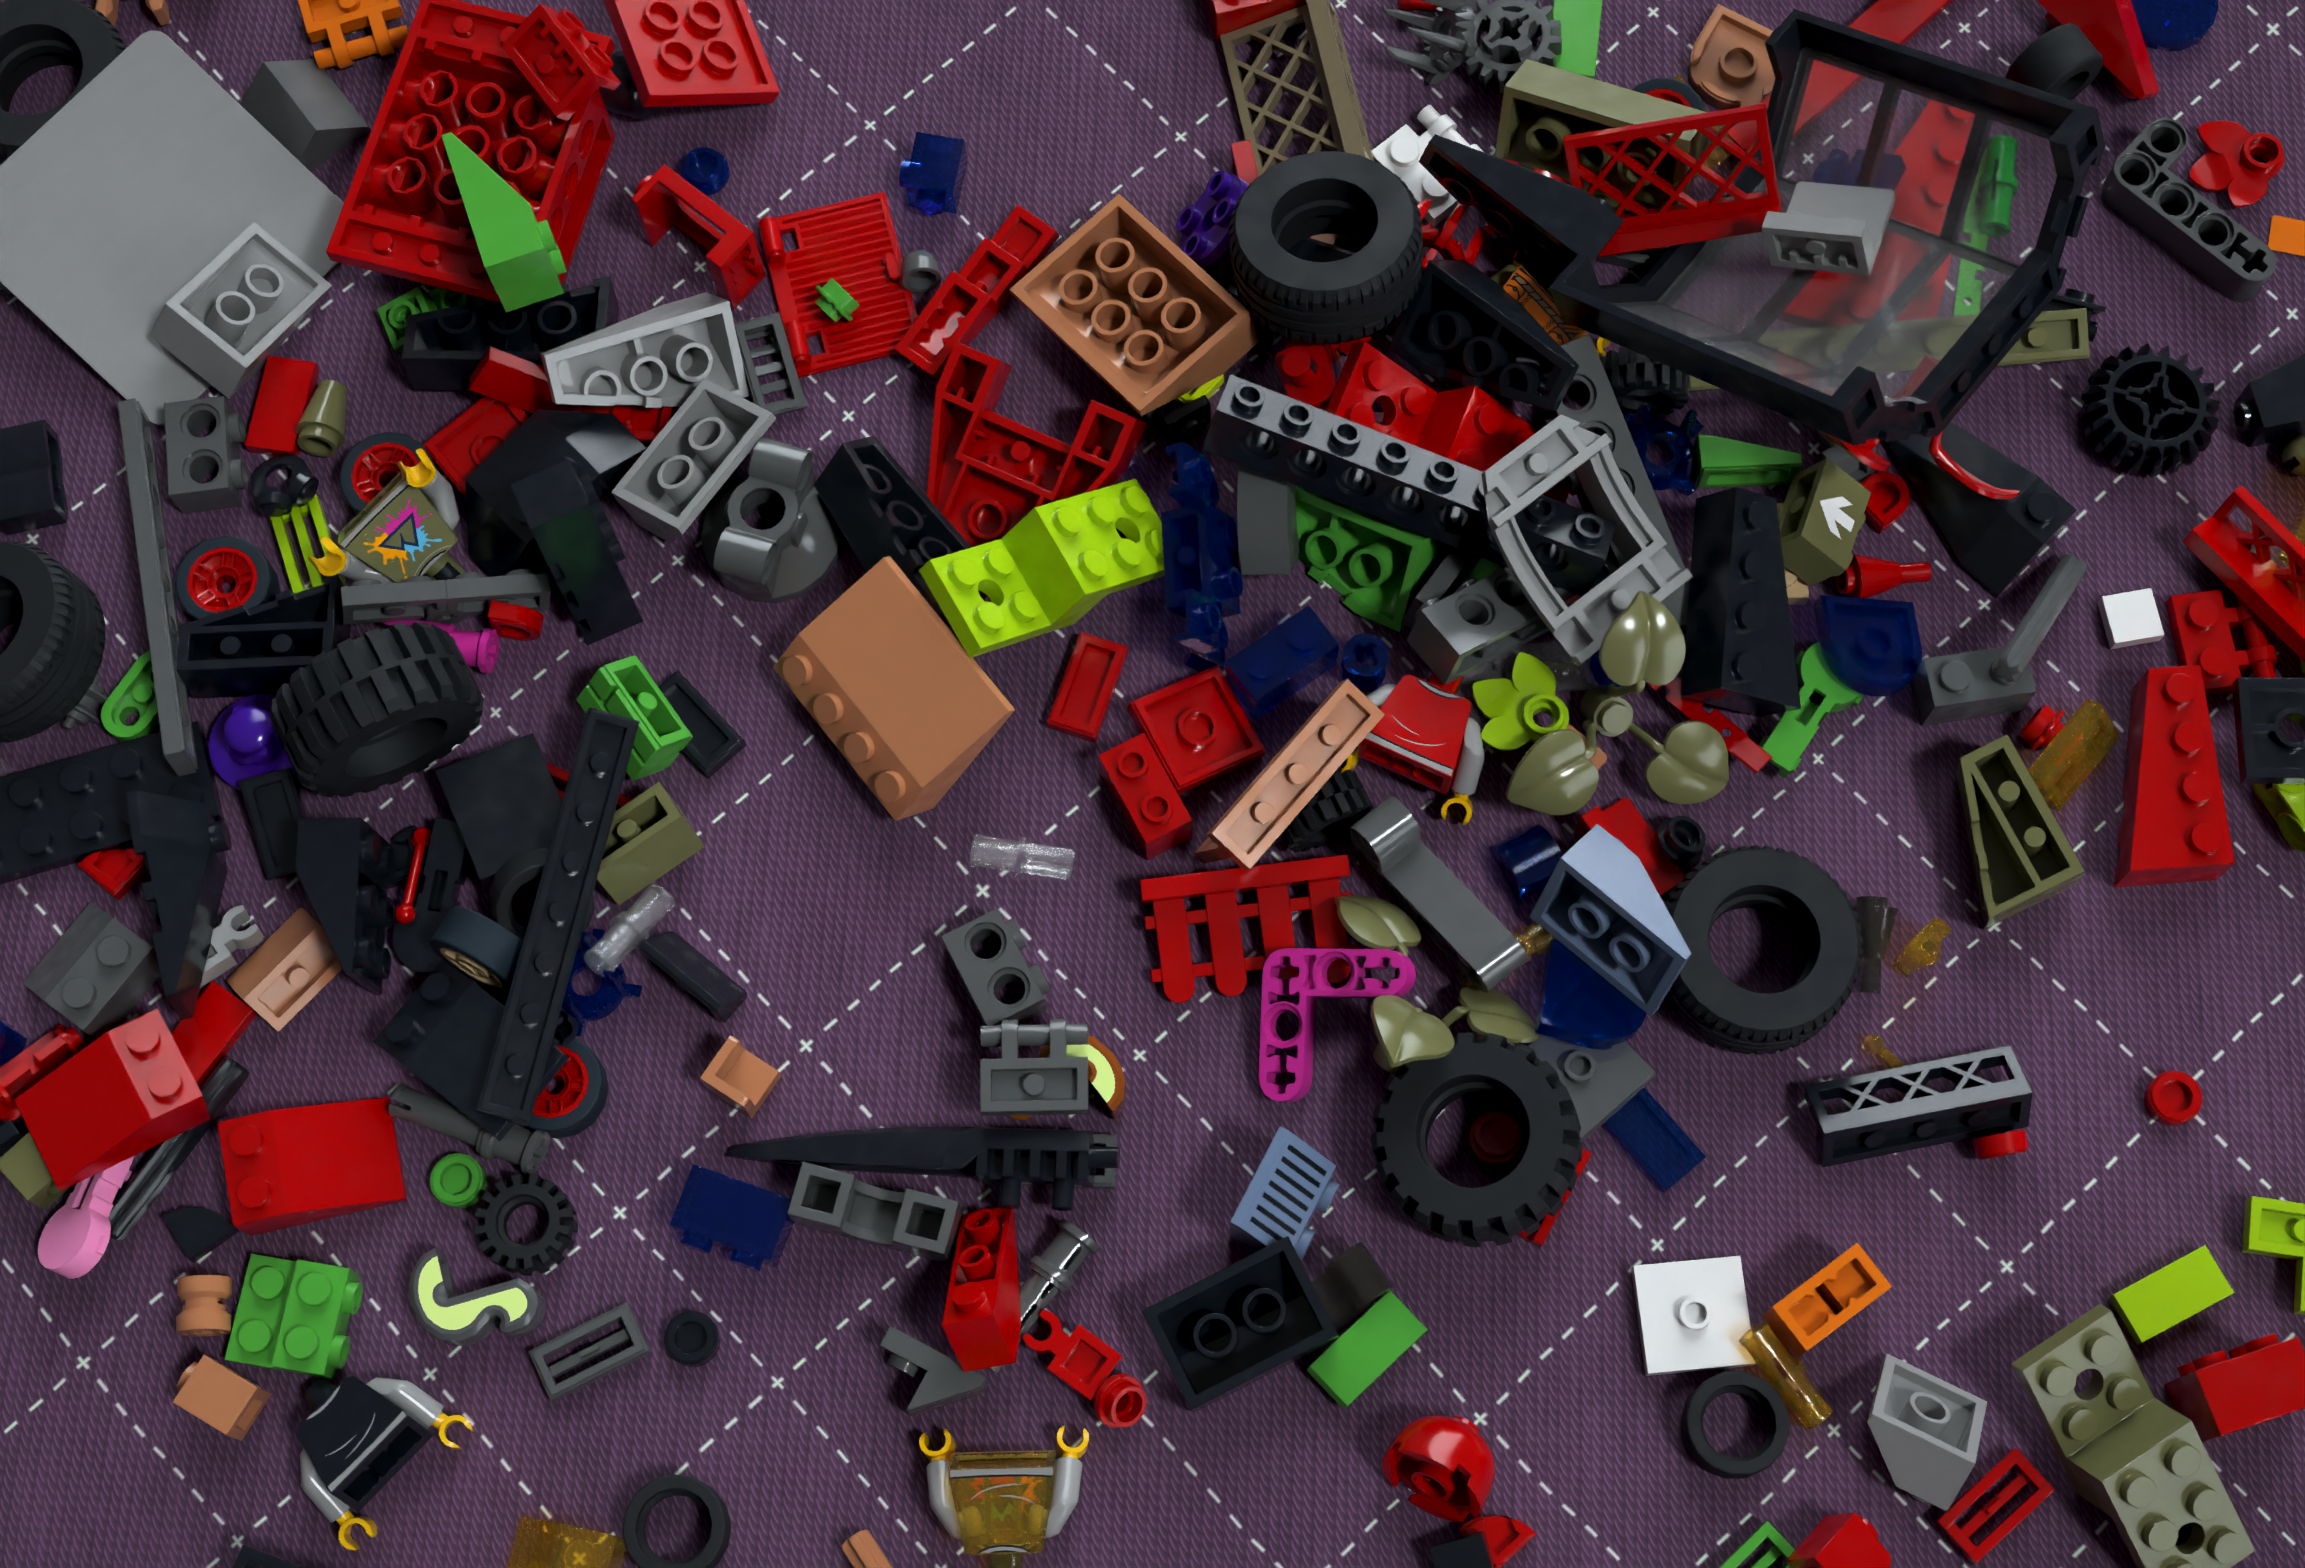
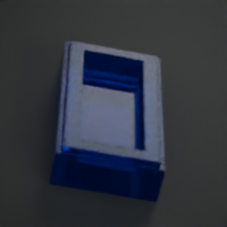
M1645 1088L1641 1089L1603 1124L1664 1194L1706 1158Z

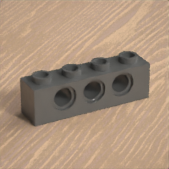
M1500 565L1492 575L1480 581L1475 578L1463 583L1454 594L1442 600L1435 597L1425 602L1414 615L1416 621L1406 641L1439 680L1446 685L1550 630L1529 603L1510 569ZM1602 568L1590 590L1608 577ZM1552 585L1567 607H1570L1582 597Z

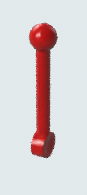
M424 827L418 828L411 835V843L415 849L403 901L395 910V918L401 924L411 923L416 916L412 905L424 852L429 847L432 832Z

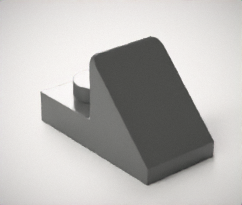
M892 1326L889 1327L880 1344L884 1352L891 1355L887 1361L889 1366L913 1379L916 1378L919 1371L925 1374L907 1408V1412L911 1416L983 1394L989 1385L985 1376L976 1371L964 1372L959 1362Z

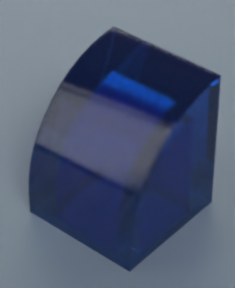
M1539 824L1489 847L1517 901L1543 890L1557 863L1563 856L1552 836Z

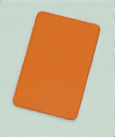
M2277 215L2272 216L2268 247L2273 251L2305 257V221Z

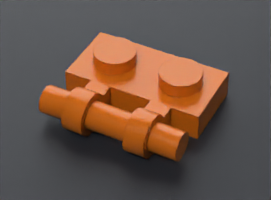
M298 0L306 31L311 42L315 43L329 38L331 47L314 51V57L319 69H326L338 65L339 69L353 66V60L380 53V56L384 57L394 54L395 48L404 46L409 33L407 25L388 30L386 21L404 16L400 0ZM371 26L372 35L346 41L345 33Z

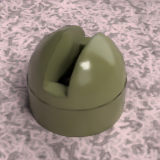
M2303 431L2289 440L2281 452L2282 464L2294 456L2298 460L2299 464L2289 471L2290 474L2296 476H2305V434Z

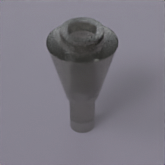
M1860 896L1856 897V906L1852 908L1859 917L1857 922L1861 924L1862 931L1860 935L1863 937L1861 948L1864 949L1863 957L1861 958L1859 993L1881 994L1882 960L1885 959L1899 909L1888 907V898Z

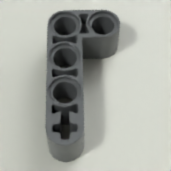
M2170 118L2155 119L2118 156L2102 185L2101 195L2104 202L2223 296L2234 302L2243 303L2251 301L2257 297L2276 269L2277 260L2274 252L2260 239L2172 173L2188 145L2189 136L2180 122ZM2152 145L2163 148L2167 153L2156 150ZM2122 177L2133 180L2137 186L2128 184ZM2161 207L2172 210L2176 216L2165 213ZM2200 237L2211 240L2215 246L2204 243Z
M1389 795L1350 827L1353 852L1363 869L1481 991L1488 993L1527 960L1528 957L1525 950L1514 935L1422 842L1418 823L1410 811L1397 798Z

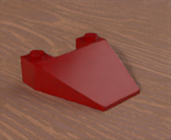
M955 341L936 386L927 497L971 547L999 540L1034 507L1113 485L1128 470L1147 423L1091 399L1073 444H1067L995 413V407L1013 366Z

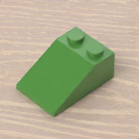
M452 132L441 135L485 270L505 312L564 294L558 275L566 273L567 269L548 220L538 222L530 203Z

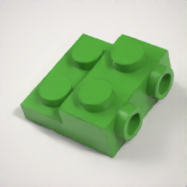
M251 1254L224 1360L231 1363L335 1380L337 1368L344 1367L349 1355L350 1338L345 1336L350 1314L356 1315L362 1301L363 1285L358 1283L360 1274L345 1267L299 1259L291 1261Z

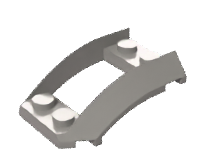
M1561 414L1481 475L1488 523L1511 573L1536 613L1577 666H1579L1600 649L1606 631L1629 606L1638 591L1646 592L1661 602L1693 576L1687 568L1682 571L1664 548L1667 542L1648 519L1621 475L1608 444L1612 441L1605 433L1600 436L1578 427L1581 422ZM1573 471H1576L1596 515L1616 523L1612 540L1628 562L1570 607H1567L1536 562L1514 516Z

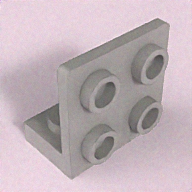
M1798 182L1787 212L1767 211L1762 225L1771 266L1870 276L1896 200L1894 191L1881 188Z

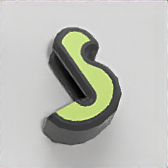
M437 1247L423 1254L411 1273L409 1285L411 1305L421 1327L448 1345L470 1346L483 1341L499 1323L501 1332L511 1338H520L535 1331L544 1319L546 1304L543 1296L520 1278L455 1296L447 1256Z

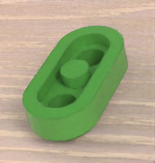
M150 650L137 659L107 698L101 710L103 726L114 738L121 742L150 735L159 725ZM140 713L139 720L134 725L126 726V719L129 715Z

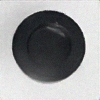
M686 1311L678 1314L670 1321L665 1330L664 1343L668 1354L676 1362L686 1367H699L708 1363L714 1358L720 1347V1332L717 1325L706 1314L698 1311Z

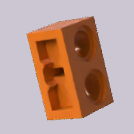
M1857 1242L1772 1306L1762 1317L1796 1360L1892 1286Z

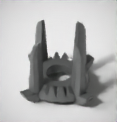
M1421 0L1441 6L1435 9L1437 12L1435 17L1429 14L1422 16L1397 9H1386L1385 14L1430 30L1426 31L1411 27L1407 29L1408 32L1424 39L1423 43L1427 47L1423 51L1427 55L1391 45L1385 46L1386 52L1395 60L1430 72L1425 80L1428 84L1433 85L1441 82L1448 77L1451 71L1460 66L1467 56H1475L1478 46L1472 42L1475 30V16L1473 12H1476V0ZM1451 26H1452V34H1451V36H1450V35H1447V34L1449 33V30H1450Z

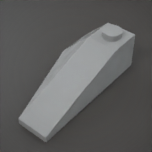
M707 292L658 306L541 353L551 399L555 404L594 406L636 405L647 408H661V406L681 407L703 379L742 398L750 396L730 302Z

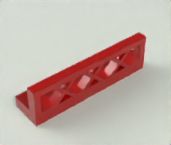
M2241 485L2229 495L2213 516L2193 528L2182 542L2305 662V546ZM2237 506L2251 519L2253 533L2243 532L2228 518ZM2269 546H2279L2288 555L2290 569L2280 568L2271 559Z

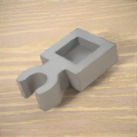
M243 905L230 909L224 915L221 924L213 929L200 988L237 965L231 955L236 949L253 948L263 940L264 936L256 924L244 931H237L240 925L251 919Z

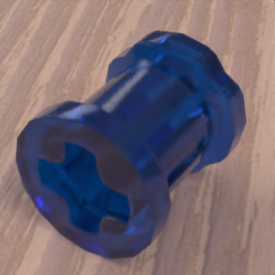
M1364 633L1348 640L1343 648L1341 663L1342 680L1348 679L1361 692H1372L1380 687L1385 679V667L1388 663V650L1385 643L1372 634ZM1367 659L1373 661V667L1369 664L1363 665L1361 669L1355 666L1356 661L1364 663Z

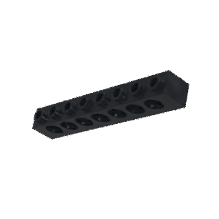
M1230 374L1202 450L1508 567L1488 523L1482 471ZM1542 495L1514 516L1527 546L1549 582L1554 586L1584 596L1589 592L1606 561L1616 523Z

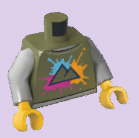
M422 448L416 450L420 462L414 467L404 466L402 461L398 462L397 465L401 471L338 533V543L344 549H340L329 537H323L320 540V543L328 550V553L319 559L310 555L308 560L322 575L329 577L338 574L353 581L373 579L380 581L382 584L403 583L409 577L423 576L424 574L434 580L455 579L456 576L465 572V569L447 553L458 540L455 527L460 519L453 488L433 466L425 450Z

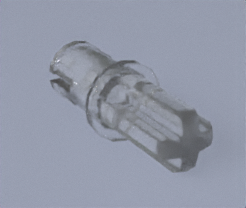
M976 833L972 842L970 866L1015 872V877L1021 878L1023 873L1069 879L1074 870L1075 853L1071 849L1028 843V838L1023 836L1020 841L983 836Z

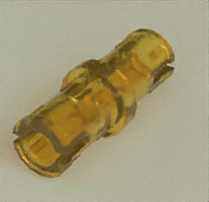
M1767 1321L1755 1325L1739 1339V1343L1742 1347L1746 1348L1767 1377L1766 1381L1779 1392L1780 1396L1800 1420L1805 1430L1816 1427L1831 1415L1833 1409L1824 1401L1818 1390L1806 1376V1365L1800 1358L1794 1359L1770 1329ZM1773 1357L1778 1360L1799 1388L1800 1393H1796L1772 1362L1771 1359Z

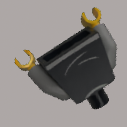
M355 1376L346 1377L338 1387L328 1379L319 1380L306 1391L304 1401L313 1412L298 1426L297 1436L304 1447L300 1453L302 1489L330 1523L336 1520L341 1526L338 1532L341 1545L349 1550H358L360 1546L350 1535L352 1525L354 1523L362 1525L366 1533L372 1538L377 1535V1526L370 1517L364 1515L354 1516L349 1508L351 1507L359 1512L431 1439L433 1434L427 1429L432 1425L439 1430L440 1439L446 1447L459 1450L461 1447L449 1441L446 1437L448 1427L453 1423H461L473 1432L472 1425L461 1415L447 1416L442 1412L444 1406L407 1380L376 1377L365 1384Z

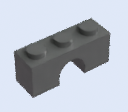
M802 1162L787 1214L795 1225L949 1264L963 1211L958 1201L906 1188L905 1193L890 1191L866 1184L858 1180L853 1174Z

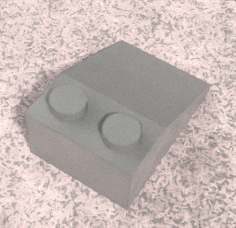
M253 222L165 303L149 336L230 399L262 368L267 361L268 355L272 356L327 294L332 285Z

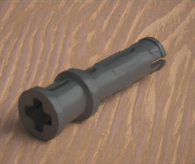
M405 1084L399 1085L391 1099L400 1103L399 1105L389 1104L388 1113L390 1116L399 1117L473 1145L482 1158L493 1160L497 1157L520 1166L521 1172L524 1174H535L541 1167L547 1154L550 1135L545 1131L536 1130L533 1132L514 1124L504 1138L498 1141L449 1102L414 1090Z
M1063 1218L1058 1223L1060 1231L1041 1256L1034 1255L1030 1262L1032 1264L1029 1268L1032 1270V1273L1019 1289L1021 1311L1019 1343L1022 1341L1024 1334L1030 1331L1039 1318L1040 1312L1047 1307L1057 1292L1064 1293L1065 1290L1069 1291L1073 1285L1071 1281L1072 1276L1089 1253L1096 1254L1101 1248L1087 1234ZM1003 1365L990 1367V1369L998 1374Z

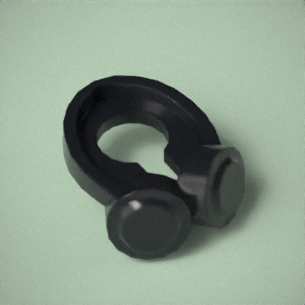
M281 454L269 458L255 470L251 479V489L257 499V510L262 514L273 517L291 513L293 505L298 507L306 505L315 496L319 485V480L312 475L304 460L293 454ZM289 468L292 470L291 478L288 480L290 486L287 494L281 493L277 487H270L266 484L267 477L276 469Z

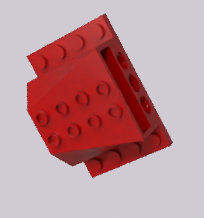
M421 0L326 249L328 257L331 261L501 303L485 270L441 136L452 132L530 203L538 222L548 220L567 269L566 273L558 275L561 285H563L616 138L599 88L568 121L557 118L501 47L527 18L526 16L459 0ZM589 31L582 33L590 44H595L611 58L614 44L610 36Z

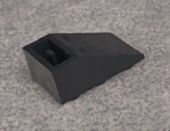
M361 817L298 819L295 871L344 973L374 995H382L383 979H388L391 971L390 952L388 948H385L386 928H391L394 916L392 900L390 897H387L388 888L385 886V878H393L395 875V851Z

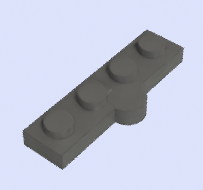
M517 569L508 572L506 576L485 577L482 573L468 572L456 576L455 579L434 580L428 576H413L405 579L403 583L382 584L380 581L373 579L359 580L352 583L351 586L341 587L343 625L417 620L424 617V610L427 621L455 624L465 620L467 616L488 615L491 601L516 604L536 611L549 610L551 587L549 573H536V571L531 569Z

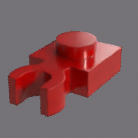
M1042 1310L1039 1317L1051 1326L1052 1333L1048 1339L1038 1341L1030 1334L1025 1333L1022 1337L1025 1345L1035 1353H1051L1055 1357L1047 1367V1370L1089 1402H1092L1101 1385L1112 1375L1122 1361L1123 1356L1080 1324H1078L1069 1337L1063 1332L1059 1318L1050 1311Z

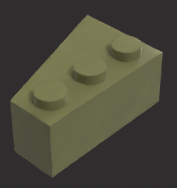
M2008 734L1960 757L1956 776L1985 930L2079 884L2085 870Z

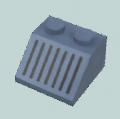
M1280 1126L1230 1221L1229 1240L1255 1253L1288 1236L1299 1259L1302 1261L1316 1233L1308 1228L1316 1210L1318 1209L1326 1213L1340 1184L1332 1181L1336 1165L1295 1134Z

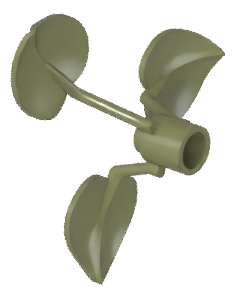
M1638 591L1629 606L1610 625L1601 642L1599 660L1605 674L1614 683L1621 686L1617 687L1615 684H1610L1608 687L1596 686L1589 689L1582 697L1580 711L1586 720L1582 724V728L1586 731V748L1582 737L1571 729L1552 731L1532 745L1518 763L1509 781L1505 796L1511 803L1549 815L1570 814L1582 808L1592 798L1599 781V773L1596 766L1588 760L1597 752L1596 731L1610 737L1618 736L1628 731L1656 751L1657 754L1652 757L1645 767L1644 777L1653 792L1666 801L1676 804L1700 803L1714 797L1725 788L1726 783L1729 781L1728 751L1723 737L1716 729L1702 721H1684L1672 727L1668 731L1664 743L1661 744L1632 722V707L1621 697L1641 693L1645 688L1646 682L1653 685L1668 684L1674 680L1682 668L1686 654L1684 636L1676 619L1662 603L1648 593Z
M1346 895L1336 898L1334 904L1337 905L1339 920L1353 938L1368 947L1394 950L1408 957V949L1406 947L1417 946L1421 940V934L1415 922L1403 910L1387 901L1364 895ZM1396 968L1394 979H1399L1400 970ZM1469 985L1461 989L1458 994V1000L1462 1006L1455 1007L1442 1020L1423 1012L1421 1008L1414 1007L1405 999L1395 995H1380L1376 997L1370 1009L1373 1026L1379 1040L1373 1051V1058L1384 1070L1396 1075H1401L1405 1070L1403 1064L1447 1056L1455 1044L1448 1027L1458 1019H1467L1470 1028L1478 1035L1485 1038L1488 1037L1489 1033L1506 1037L1508 1043L1538 1041L1541 1034L1531 1017L1511 997L1495 988L1485 993L1475 985Z

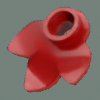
M2212 121L2199 125L2196 131L2208 153L2204 154L2193 165L2188 175L2189 181L2204 191L2221 192L2227 190V197L2234 208L2247 207L2258 202L2267 191L2268 180L2275 177L2284 164L2285 156L2281 142L2275 136L2268 133L2251 135L2241 124L2233 121ZM2257 155L2261 157L2264 163L2257 162L2251 156Z

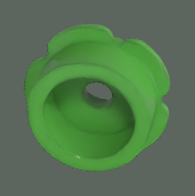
M831 278L823 287L820 285L816 286V290L821 296L815 303L833 321L837 322L842 316L848 321L853 320L850 315L860 304L836 280Z

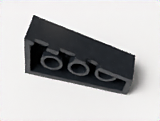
M875 436L842 443L815 482L816 490L866 572L883 557L890 556L947 627L951 626L919 569L931 559L971 548V546ZM979 591L981 598L985 600L987 595Z
M1739 487L1696 498L1690 569L1693 577L1690 578L1685 633L1686 654L1683 663L1681 697L1758 717L1801 709L1776 498Z

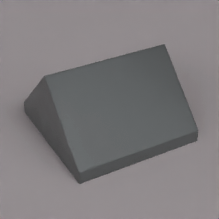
M315 59L263 62L240 104L310 172L371 132L369 126L324 69L318 68Z

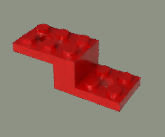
M1366 341L1352 345L1326 408L1327 412L1482 472H1485L1538 432L1536 428L1476 385L1437 393ZM1375 399L1382 405L1384 412L1381 424L1375 421V415L1372 410ZM1561 480L1543 495L1566 503L1569 492L1564 481Z

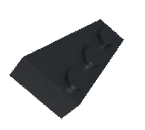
M336 574L324 578L323 585L293 594L291 589L276 594L277 600L249 609H246L245 605H241L182 624L176 671L193 698L242 697L256 694L276 695L282 684L290 682V677L300 667L305 668L312 663V658L322 652L327 653L337 648V644L349 639L351 624L343 625L341 587H344L339 575Z

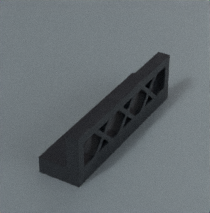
M2010 1045L1804 1086V1097L1817 1127L1816 1154L1822 1167L2028 1127L2033 1094ZM2003 1065L2009 1080L1992 1083L1977 1077L1982 1069ZM1941 1077L1958 1084L1954 1091L1939 1093L1925 1087L1929 1080ZM1890 1087L1906 1094L1902 1101L1887 1103L1873 1097L1878 1090ZM1842 1098L1855 1105L1848 1112L1827 1115L1822 1101Z

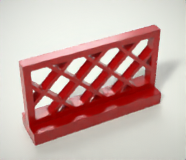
M1765 103L1564 136L1563 143L1571 185L1585 190L1584 178L1591 183L1586 190L1590 195L1598 188L1619 202L1615 212L1624 222L1598 257L1763 232L1762 225L1767 211L1784 212L1781 192L1779 193ZM1756 120L1758 138L1747 152L1724 137L1734 123ZM1722 125L1718 132L1711 128L1713 126ZM1696 129L1711 139L1697 159L1674 145L1683 131ZM1672 133L1668 140L1661 136ZM1646 137L1661 147L1647 167L1624 153L1633 139ZM1622 141L1618 148L1611 144ZM1596 145L1611 155V157L1599 174L1596 175L1580 164L1577 148ZM1717 145H1720L1740 159L1726 179L1703 164ZM1759 148L1761 150L1762 162L1754 157ZM1667 152L1690 167L1676 187L1653 172ZM1617 160L1640 175L1627 194H1624L1603 180ZM1748 164L1765 176L1767 191L1746 194L1732 183ZM1696 172L1719 187L1710 200L1697 202L1682 192ZM1646 180L1669 195L1660 208L1646 209L1633 200V197ZM1725 192L1731 195V197L1721 198ZM1675 200L1682 203L1679 205L1671 206ZM1626 207L1632 211L1628 213H1622Z

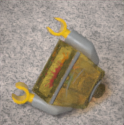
M1065 1425L1059 1428L1055 1443L1056 1450L1061 1458L1057 1460L1056 1450L955 1452V1441L950 1432L945 1428L946 1442L944 1447L938 1451L929 1450V1437L926 1432L923 1433L919 1438V1445L924 1455L931 1461L926 1466L929 1502L932 1511L951 1537L962 1540L966 1554H989L990 1568H1023L1022 1554L1043 1552L1045 1538L1053 1537L1060 1533L1078 1503L1083 1467L1082 1462L1078 1459L1086 1453L1089 1442V1433L1085 1428L1083 1429L1082 1443L1075 1448L1068 1447L1062 1440Z

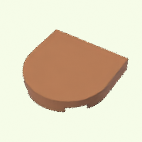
M1718 4L1698 36L1689 59V78L1696 93L1706 103L1719 110L1757 105L1772 93L1776 79L1765 47V42L1773 30Z

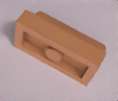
M299 908L228 977L226 982L249 1006L279 1032L342 970V967L323 927L303 908Z

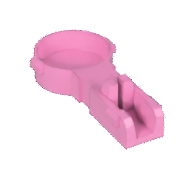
M135 1156L76 1184L66 1204L53 1214L40 1236L38 1258L45 1268L66 1278L75 1279L88 1273L99 1262L110 1240L111 1225L108 1217L113 1208V1200L118 1189L122 1187L123 1182L129 1181L132 1174L129 1168Z

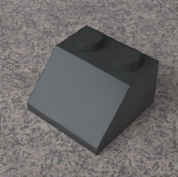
M90 902L24 980L23 984L84 1032L98 1039L106 1032L120 1026L161 975L155 948Z

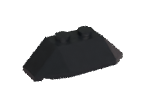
M538 409L465 479L468 553L491 577L506 576L510 571L526 569L542 553L529 529L511 484L569 460L577 477L588 474L598 498H600L633 466L647 448L612 413Z

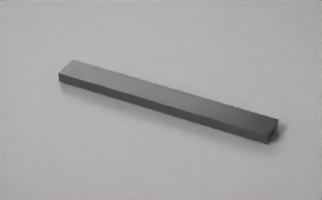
M133 398L117 403L163 754L179 777L196 773L198 765L188 691L176 671L180 632L152 425L139 401Z

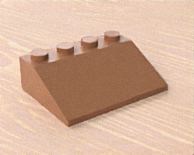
M1120 194L1114 197L1009 289L1012 296L1141 416L1224 374L1259 342L1251 312Z
M890 556L883 557L805 627L773 667L895 821L933 809L1015 711L1014 707L974 658H969L960 641Z

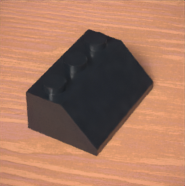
M1288 1236L1142 1310L1193 1413L1338 1339V1333Z

